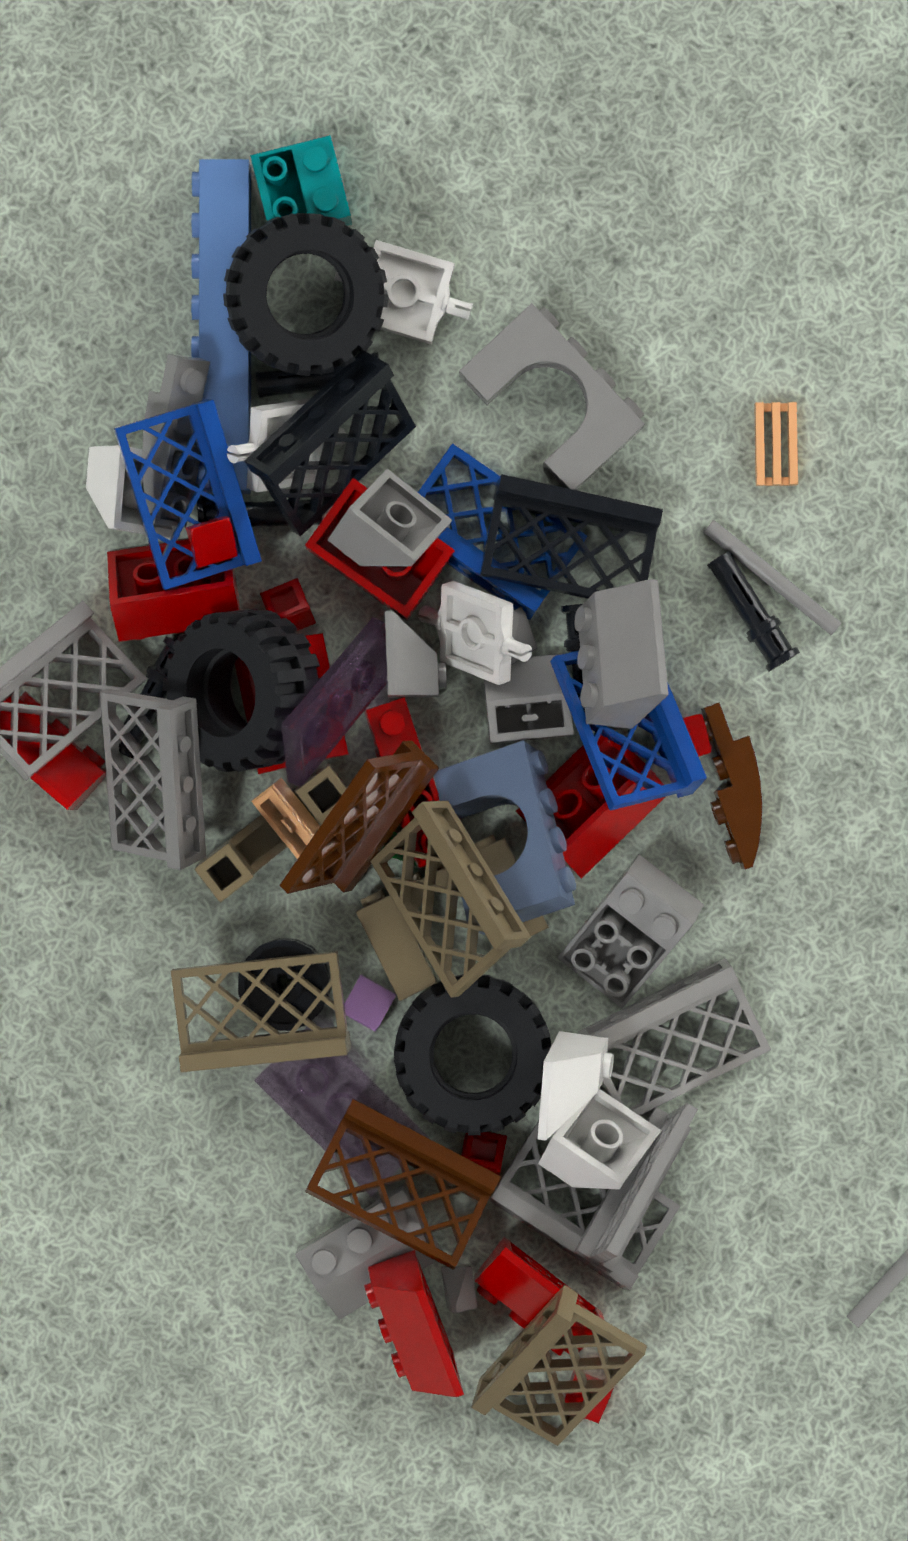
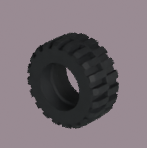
M296 213L266 221V224L258 229L255 228L246 236L247 239L241 247L237 246L231 256L234 259L230 269H226L225 273L226 293H223L224 306L228 310V322L231 329L238 335L239 342L246 350L255 355L258 360L281 371L296 375L309 376L310 374L317 373L323 375L334 372V369L339 366L346 367L356 360L355 356L359 352H366L373 341L370 339L375 331L381 330L384 319H381L383 307L388 306V295L384 294V283L387 282L385 270L379 267L377 262L379 256L375 249L367 245L364 241L365 237L356 229H351L345 225V222L334 217H327L321 214ZM299 254H312L328 261L338 272L344 289L342 307L336 319L323 330L310 334H298L285 329L275 320L267 303V285L273 271L284 260Z
M258 609L212 613L203 616L201 620L192 622L185 629V634H180L172 647L175 653L169 654L165 664V668L168 669V675L163 678L162 691L167 692V699L175 700L182 696L196 698L200 762L207 767L214 766L218 771L240 772L282 764L290 760L293 754H298L308 742L306 738L313 736L318 725L314 720L317 715H321L323 701L319 700V692L324 690L323 678H318L316 669L320 667L316 654L310 653L308 648L311 644L304 634H296L295 632L298 628L287 618L281 619L275 612L269 610L259 611ZM238 657L248 667L255 686V706L248 723L238 713L231 694V674Z
M463 974L455 976L457 981L463 976ZM483 974L459 997L453 998L450 997L443 983L439 981L421 993L412 1002L400 1022L394 1047L396 1077L399 1086L402 1087L406 1095L407 1101L431 1124L436 1123L444 1127L445 1131L455 1134L456 1131L465 1132L468 1135H481L482 1132L488 1131L495 1133L504 1130L505 1126L514 1121L515 1123L526 1116L525 1113L532 1106L535 1107L540 1100L544 1059L552 1046L550 1033L544 1018L532 1000L524 992L514 987L513 984L503 979L500 980ZM481 1015L497 1022L510 1039L512 1062L508 1073L500 1083L489 1090L478 1093L457 1090L444 1081L436 1068L434 1061L436 1039L448 1023L461 1016Z

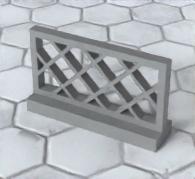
M84 601L80 602L0 667V711L11 712V731L0 730V753L26 781L102 718L100 692L112 689L132 693L147 679L91 619L94 612ZM86 634H89L99 645V657L78 655V641ZM71 647V654H63ZM53 661L70 663V682L48 679L49 664ZM78 664L99 666V685L78 683ZM106 667L121 669L131 681L124 687L106 686ZM41 672V678H33ZM22 686L41 687V706L18 704L19 689ZM48 688L70 690V708L48 707ZM77 691L98 693V709L94 712L77 710ZM12 695L11 703L4 702ZM18 713L40 715V734L18 732ZM47 716L69 718V733L65 736L47 735ZM76 719H84L76 726ZM17 740L39 742V758L28 765L17 753ZM47 743L55 744L47 750Z
M112 689L100 692L112 849L167 861L168 868L182 870L206 858L196 698L182 696L175 700ZM116 703L122 704L132 717L126 725L116 715ZM149 709L157 710L158 731L145 716ZM136 724L149 739V742L143 748L130 733ZM121 741L134 756L128 765L119 755V743ZM154 747L160 753L161 771L148 756V753ZM139 764L152 779L146 788L133 773V770ZM124 780L137 796L131 804L122 794V783ZM156 787L162 792L163 810L150 795ZM141 804L145 806L155 819L149 827L135 811ZM126 820L130 822L140 835L136 841L125 839L124 822ZM159 826L165 832L166 847H163L153 834Z
M725 958L578 1031L579 1034L608 1038L607 1051L616 1047L629 1052L622 1073L612 1070L611 1077L619 1079L617 1087L615 1088L611 1078H604L603 1083L609 1095L622 1104L620 1096L626 1081L646 1087L642 1102L629 1108L639 1116L771 1050L738 982L739 980L732 966ZM732 989L738 1001L733 1016L729 1017L713 1012L712 1008L716 997ZM707 1002L705 1009L698 1007L699 1005ZM689 1010L702 1014L695 1036L675 1030L679 1016ZM742 1011L748 1023L739 1020ZM709 1017L730 1023L723 1044L702 1038ZM670 1020L668 1027L660 1025ZM736 1026L751 1030L758 1042L757 1045L743 1052L729 1047ZM654 1029L666 1033L659 1054L638 1048L644 1032ZM672 1035L693 1042L686 1063L665 1057ZM634 1038L632 1045L624 1044V1042ZM700 1044L720 1051L716 1065L707 1070L693 1066ZM727 1053L735 1055L725 1060ZM635 1054L656 1060L649 1081L628 1075ZM663 1063L683 1069L679 1084L671 1088L655 1084ZM690 1072L697 1073V1075L688 1079ZM653 1090L661 1092L651 1097Z
M686 1103L670 1114L657 1107L652 1110L647 1121L659 1128L661 1132L620 1189H608L574 1251L575 1253L609 1273L614 1271L692 1129L689 1125L698 1110L697 1108Z
M538 1120L498 1182L489 1201L623 1290H630L639 1277L638 1273L679 1210L680 1205L657 1191L653 1199L666 1207L667 1211L658 1224L643 1227L642 1220L639 1223L635 1233L639 1235L642 1250L634 1263L621 1256L613 1272L605 1271L574 1252L585 1233L581 1214L597 1211L599 1206L580 1210L576 1187H571L567 1183L546 1187L542 1166L538 1164L541 1159L536 1143L538 1138ZM532 1148L534 1159L523 1161ZM535 1164L540 1188L523 1191L510 1182L519 1167ZM569 1187L574 1211L558 1214L550 1209L547 1191ZM599 1189L601 1200H603L606 1195V1189ZM541 1193L543 1203L531 1195ZM576 1216L577 1226L565 1218ZM654 1229L646 1242L644 1231Z

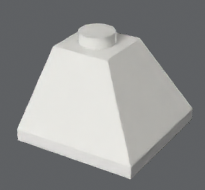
M119 445L89 447L86 489L108 529L146 535ZM130 447L131 452L142 457V449ZM133 459L138 473L142 463ZM142 478V480H141L140 483H141V486H142V490H143V492H144L143 478ZM154 525L155 532L165 538H171L177 527Z
M563 1031L558 1032L544 1059L538 1140L546 1141L599 1091L604 1078H611L614 1054L607 1053L608 1038Z
M599 1089L585 1105L556 1131L538 1164L571 1187L620 1189L661 1130Z

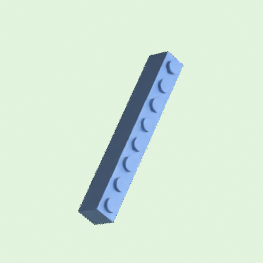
M199 159V172H192V196L199 197V213H192L191 220L192 238H199V254H192L191 259L192 279H199V295H192L191 299L192 320H199V336H192L191 354L192 357L210 362L202 400H214L226 443L229 447L230 445L248 443L250 434L251 352L245 349L239 342L236 332L231 329L227 319L229 318L228 310L224 306L223 293H226V281H224L226 269H230L234 259L231 256L237 246L241 247L247 239L246 236L251 232V165L249 159ZM201 461L195 484H199L205 474L203 462ZM245 461L233 463L241 493L251 494V490L247 489V464ZM207 482L203 491L212 494L209 482Z

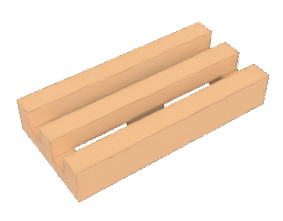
M756 402L754 404L756 486H797V402ZM764 412H771L772 477H765ZM780 412H787L788 477H781Z
M281 777L251 802L298 859L320 828V825Z

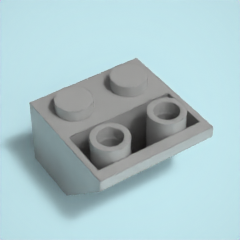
M561 654L530 657L526 662L517 661L511 665L510 681L501 685L483 679L490 744L564 737L574 734L572 715L550 662L554 656Z

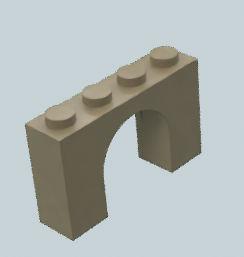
M327 763L292 791L318 824L322 825L347 789V785L330 763ZM260 815L207 855L206 858L198 862L194 870L221 903L251 880L260 868L287 848V846L265 818Z
M491 835L474 843L494 876L508 870L516 863L505 838L496 841L494 835ZM438 862L435 885L447 887L449 873L443 863ZM419 871L413 874V880L424 882L425 877L422 878ZM412 887L411 903L414 909L418 911L423 902L424 889ZM380 890L361 899L360 902L363 908L357 910L356 914L399 1001L436 984L437 980L417 939L390 895L385 896L383 890ZM543 916L522 922L530 936L549 928Z

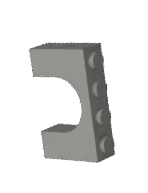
M531 303L459 370V377L488 406L514 380L529 370L548 367L561 370L571 376L583 392L586 403L585 418L579 429L544 461L543 467L563 488L578 490L643 429L645 423L640 418L644 416V413L632 399L627 397L623 401L612 389L616 386V383L601 367L594 370L584 359L588 353L573 337L566 340L556 328L560 324L545 307L538 310Z

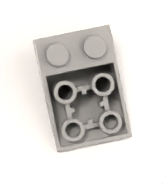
M638 854L557 959L620 1008H623L692 927L704 904Z

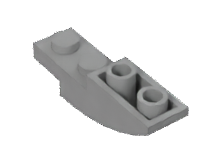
M168 354L160 392L149 391L145 419L202 401L210 362L201 358ZM189 416L173 420L165 434L166 437L184 447L193 433ZM164 423L149 428L159 433ZM143 431L142 458L146 459L157 438L146 431ZM162 440L151 463L172 473L183 451ZM194 443L191 450L200 455L198 446ZM188 455L177 477L195 486L200 460ZM148 467L143 476L144 493L158 500L169 477ZM174 481L163 503L184 514L194 491ZM146 499L149 512L151 513L155 504ZM160 507L153 524L177 526L181 517Z

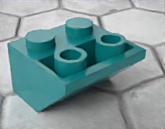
M331 135L250 155L267 221L289 214L311 213L334 217L345 222L347 226L352 225L351 214Z

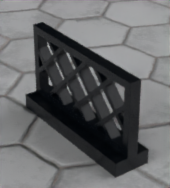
M361 351L355 356L356 360L338 372L245 460L250 471L259 476L292 531L300 537L334 505L352 478L357 481L362 479L416 427L390 380L394 376L390 366L368 352ZM379 389H382L378 406H367L369 399ZM365 414H376L371 434H361ZM353 415L349 433H338L339 427ZM387 415H396L400 423L388 434H383ZM324 442L320 461H309L310 455ZM336 442H347L342 461H332ZM369 442L366 455L361 460L354 461L358 443ZM306 470H317L313 489H302ZM329 470H340L337 482L331 488L325 489ZM294 471L290 489H281L279 484ZM311 497L308 510L298 518L296 512L300 498Z
M501 474L495 486L494 503L480 576L586 599L594 592L601 591L597 589L602 585L606 589L614 588L610 580L627 569L636 582L648 580L657 528L661 523L663 509ZM502 506L519 510L527 524L509 534L500 521ZM529 512H531V513H536V514H540V515H539L538 517H536L535 519H533V517L531 516V514H530ZM548 516L559 518L567 530V533L551 543L537 525V523ZM570 521L577 522V523H581V524H579V525L576 526V527H573L572 524L570 523ZM588 525L599 527L608 540L591 552L577 533ZM531 528L544 548L526 559L513 539ZM610 530L619 531L620 533L614 536ZM499 531L504 539L496 543L497 532ZM627 534L646 537L643 553L632 560L629 559L618 543V540ZM572 537L584 556L566 567L554 550V547ZM506 543L520 562L510 570L491 567L494 551ZM611 545L624 565L607 576L594 556ZM546 552L560 570L559 573L550 579L538 577L529 564ZM586 561L589 562L600 579L599 582L590 588L579 586L570 573ZM641 561L640 571L638 572L634 565ZM524 568L527 574L517 573V571ZM564 576L568 583L559 582L557 580Z

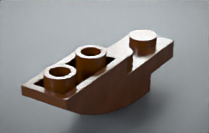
M720 702L702 708L701 711L709 741H713L718 755L711 758L714 770L719 781L726 779L729 787L715 791L716 800L710 802V806L718 826L725 823L730 839L724 841L731 863L739 862L741 869L746 870L753 867L759 846L762 826L761 781L750 736L733 741Z

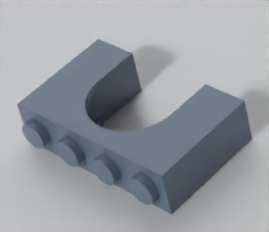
M524 740L440 769L434 775L439 800L449 801L459 819L501 805L518 806L523 812L528 830L523 853L512 867L494 876L522 922L575 905L572 891L576 890L574 875L571 869L566 866L563 852L567 850L566 840L561 829L556 826L553 814L558 810L557 802L553 792L549 788L547 789L544 775L548 774L547 761L541 750L535 749ZM461 897L466 915V920L468 921L469 907L465 902L464 898Z

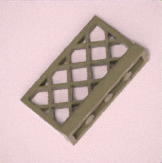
M449 801L421 802L412 811L415 818L370 862L451 998L459 997L511 948L521 947L531 936ZM421 829L428 838L427 853L415 851L417 833ZM395 854L403 855L401 878L395 877L387 863ZM415 858L426 860L424 882L413 880ZM438 862L443 863L449 873L448 887L435 885ZM412 887L424 889L422 912L415 910L411 903ZM435 892L447 894L445 916L433 914ZM458 896L463 897L469 907L468 921L456 919ZM432 921L444 923L442 946L436 945L431 937ZM455 926L468 928L466 951L453 948ZM479 931L485 933L493 946V949L486 955L477 954ZM453 955L465 958L463 976L458 981L451 971Z
M338 951L171 970L181 1054L179 1055L181 1072L347 1055L351 1049L350 1031H347ZM329 962L331 981L323 991H320L302 976L311 964ZM304 965L299 973L290 967ZM280 967L294 978L281 996L261 981L270 968ZM263 969L258 977L250 972L251 970ZM240 972L252 982L240 1000L220 986V983L228 973ZM221 974L216 982L208 975ZM198 976L211 987L199 1004H196L184 994L182 978ZM297 982L317 996L304 1014L284 999ZM256 986L276 1001L263 1018L243 1004ZM331 987L334 1001L325 995ZM214 991H217L234 1005L221 1023L202 1008ZM320 1000L335 1011L337 1027L320 1028L307 1018ZM279 1004L299 1019L290 1032L280 1033L266 1022ZM186 1005L193 1010L191 1014L188 1016V1018L186 1012ZM238 1009L258 1024L249 1036L238 1037L225 1027ZM196 1014H199L216 1028L208 1040L190 1042L188 1024ZM302 1023L310 1028L309 1030L297 1031ZM261 1027L269 1033L256 1035ZM219 1032L223 1033L226 1037H228L224 1039H215Z
M564 1285L480 1377L471 1408L483 1415H486L493 1408L558 1446L645 1355L647 1345L576 1304L578 1293ZM577 1321L591 1329L593 1335L573 1336L571 1326ZM606 1346H619L629 1353L627 1356L609 1357ZM597 1347L600 1357L580 1358L577 1348ZM568 1348L570 1359L551 1358L550 1349ZM603 1369L606 1378L587 1380L584 1370ZM575 1370L578 1380L558 1381L556 1371ZM547 1372L549 1382H530L528 1373ZM582 1392L583 1402L565 1403L562 1393ZM534 1394H553L556 1403L537 1404ZM508 1395H525L528 1404L516 1405L505 1398ZM560 1415L562 1424L555 1428L543 1421L541 1416Z

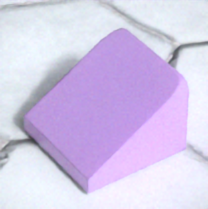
M360 975L344 1003L345 1015L376 1032L396 994Z

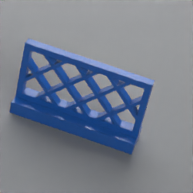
M202 400L186 407L114 428L163 590L243 565L248 566L262 561L233 463L227 457V453H229L227 451L228 446L214 400ZM189 416L193 433L184 447L166 437L165 434L173 420ZM164 423L159 433L149 428ZM144 430L157 437L146 459L131 452L126 434ZM162 440L183 451L172 473L151 463ZM195 441L200 455L191 450ZM188 455L203 462L205 474L198 487L177 477ZM133 459L143 463L138 473ZM148 467L169 477L158 500L142 490L140 482ZM174 481L195 491L184 514L163 503ZM207 482H209L212 495L203 491ZM200 495L215 502L217 514L214 519L223 516L230 517L238 556L195 570L196 563L193 552L175 542L187 521L194 525L200 523L189 516ZM146 499L155 504L151 513L149 512ZM160 507L181 517L170 540L156 533L153 521ZM158 539L167 544L163 553L161 552ZM173 547L193 557L185 574L169 578L165 561Z
M452 443L418 491L424 498L427 495L444 493L447 514L445 515L452 519V522L450 523V528L447 527L438 538L455 550L447 564L493 596L513 603L514 610L521 607L526 613L527 619L531 620L550 592L549 590H538L535 587L480 576L484 552L474 545L483 544L485 550L487 531L483 515L491 514L493 507L482 508L478 487L496 486L500 476ZM453 457L468 467L469 482L448 485L445 469ZM475 472L485 479L476 480ZM440 477L442 486L433 487ZM472 488L476 509L453 513L450 492ZM502 506L501 512H506L509 534L516 531L512 510L517 509ZM477 516L481 537L466 540L458 535L455 520ZM548 516L544 519L553 526L544 527L543 520L537 523L545 536L547 533L557 531L567 533L559 518ZM529 529L513 540L519 547L517 538L535 536V533L532 529ZM581 531L577 532L584 542L588 536ZM501 534L497 535L496 542L504 539ZM574 542L567 552L558 553L566 567L579 548ZM547 552L529 563L530 565L545 563L548 579L560 572L558 567L553 571L551 563L553 560ZM515 555V561L499 563L492 558L491 567L509 570L520 562ZM523 568L517 571L518 573L524 574Z
M579 650L552 658L550 661L610 811L677 794L678 798L692 795L707 779L669 684V695L636 726L629 729L625 737L607 726L586 724V715L581 705L580 697L577 695L578 693L581 696L583 684L572 679L566 667L567 665L578 664ZM637 726L652 734L655 742L652 750L631 740ZM600 735L621 746L615 760L600 752L597 745ZM626 749L647 760L641 774L620 763ZM652 763L667 771L671 781L670 784L661 786L646 777ZM615 772L636 783L632 793L622 796L617 795L612 782Z

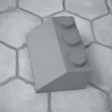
M654 579L594 592L576 611L574 625L576 631H579L580 640L577 662L578 667L582 669L583 678L580 700L581 705L585 707L586 724L632 729L669 695L658 580Z
M404 1185L387 1194L391 1207L412 1201ZM380 1198L363 1209L373 1213L383 1210L384 1206ZM414 1207L394 1213L398 1227L409 1233L422 1229ZM350 1216L298 1247L295 1255L317 1292L340 1320L369 1302L364 1287L365 1284L371 1283L368 1271L369 1266L411 1252L414 1249ZM387 1216L380 1217L389 1223ZM431 1233L436 1248L442 1250L435 1236ZM424 1235L417 1237L426 1242ZM415 1250L422 1270L436 1262Z

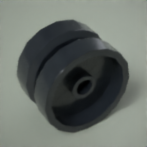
M278 938L260 945L245 961L316 954L319 952L312 945L299 939ZM326 963L311 964L302 975L320 991H323L331 981V975ZM304 965L290 967L299 973ZM279 967L270 968L261 981L281 996L284 991L278 987L279 978L287 975V980H293L294 978ZM263 969L251 970L250 972L258 977ZM241 973L238 975V995L240 998L252 984ZM297 982L284 999L304 1014L317 996ZM256 986L243 1004L263 1018L276 1001ZM329 989L328 992L325 994V995H327L328 997H329V995H330V989ZM320 1000L307 1018L312 1021L323 1010L325 1003ZM279 1004L266 1022L276 1030L291 1031L299 1019Z

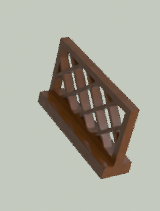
M412 740L403 741L393 755L367 759L279 886L287 894L332 883L343 893L352 891L372 864L370 861L384 847L439 767Z
M353 1099L305 1192L454 1270L501 1176ZM345 1132L361 1139L365 1154L349 1159L344 1158L339 1143ZM371 1145L379 1150L372 1151ZM335 1152L338 1162L329 1164ZM389 1154L398 1159L402 1173L382 1179L375 1158ZM368 1160L375 1181L354 1187L347 1166ZM408 1165L416 1169L409 1171ZM341 1169L347 1190L333 1194L318 1186L324 1173ZM427 1174L435 1178L439 1193L419 1199L412 1177ZM405 1180L412 1201L391 1207L385 1185ZM445 1184L453 1189L446 1190ZM377 1188L384 1209L369 1213L361 1208L357 1194ZM463 1193L478 1201L472 1214L456 1218L449 1197ZM350 1196L352 1203L346 1201L343 1198ZM442 1199L449 1221L428 1226L422 1205ZM414 1207L422 1229L407 1233L398 1227L394 1213ZM387 1216L389 1223L380 1217ZM467 1222L463 1232L461 1233L459 1224ZM452 1227L457 1242L452 1255L436 1248L432 1232ZM424 1235L426 1242L417 1237Z

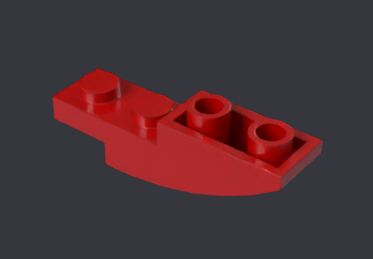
M405 697L364 710L376 747L375 753L377 757L393 755L403 741L412 740L421 749ZM433 778L401 821L402 829L415 818L412 811L421 802L440 801ZM421 829L417 833L415 851L427 853L428 838ZM415 858L418 868L426 866L425 859Z

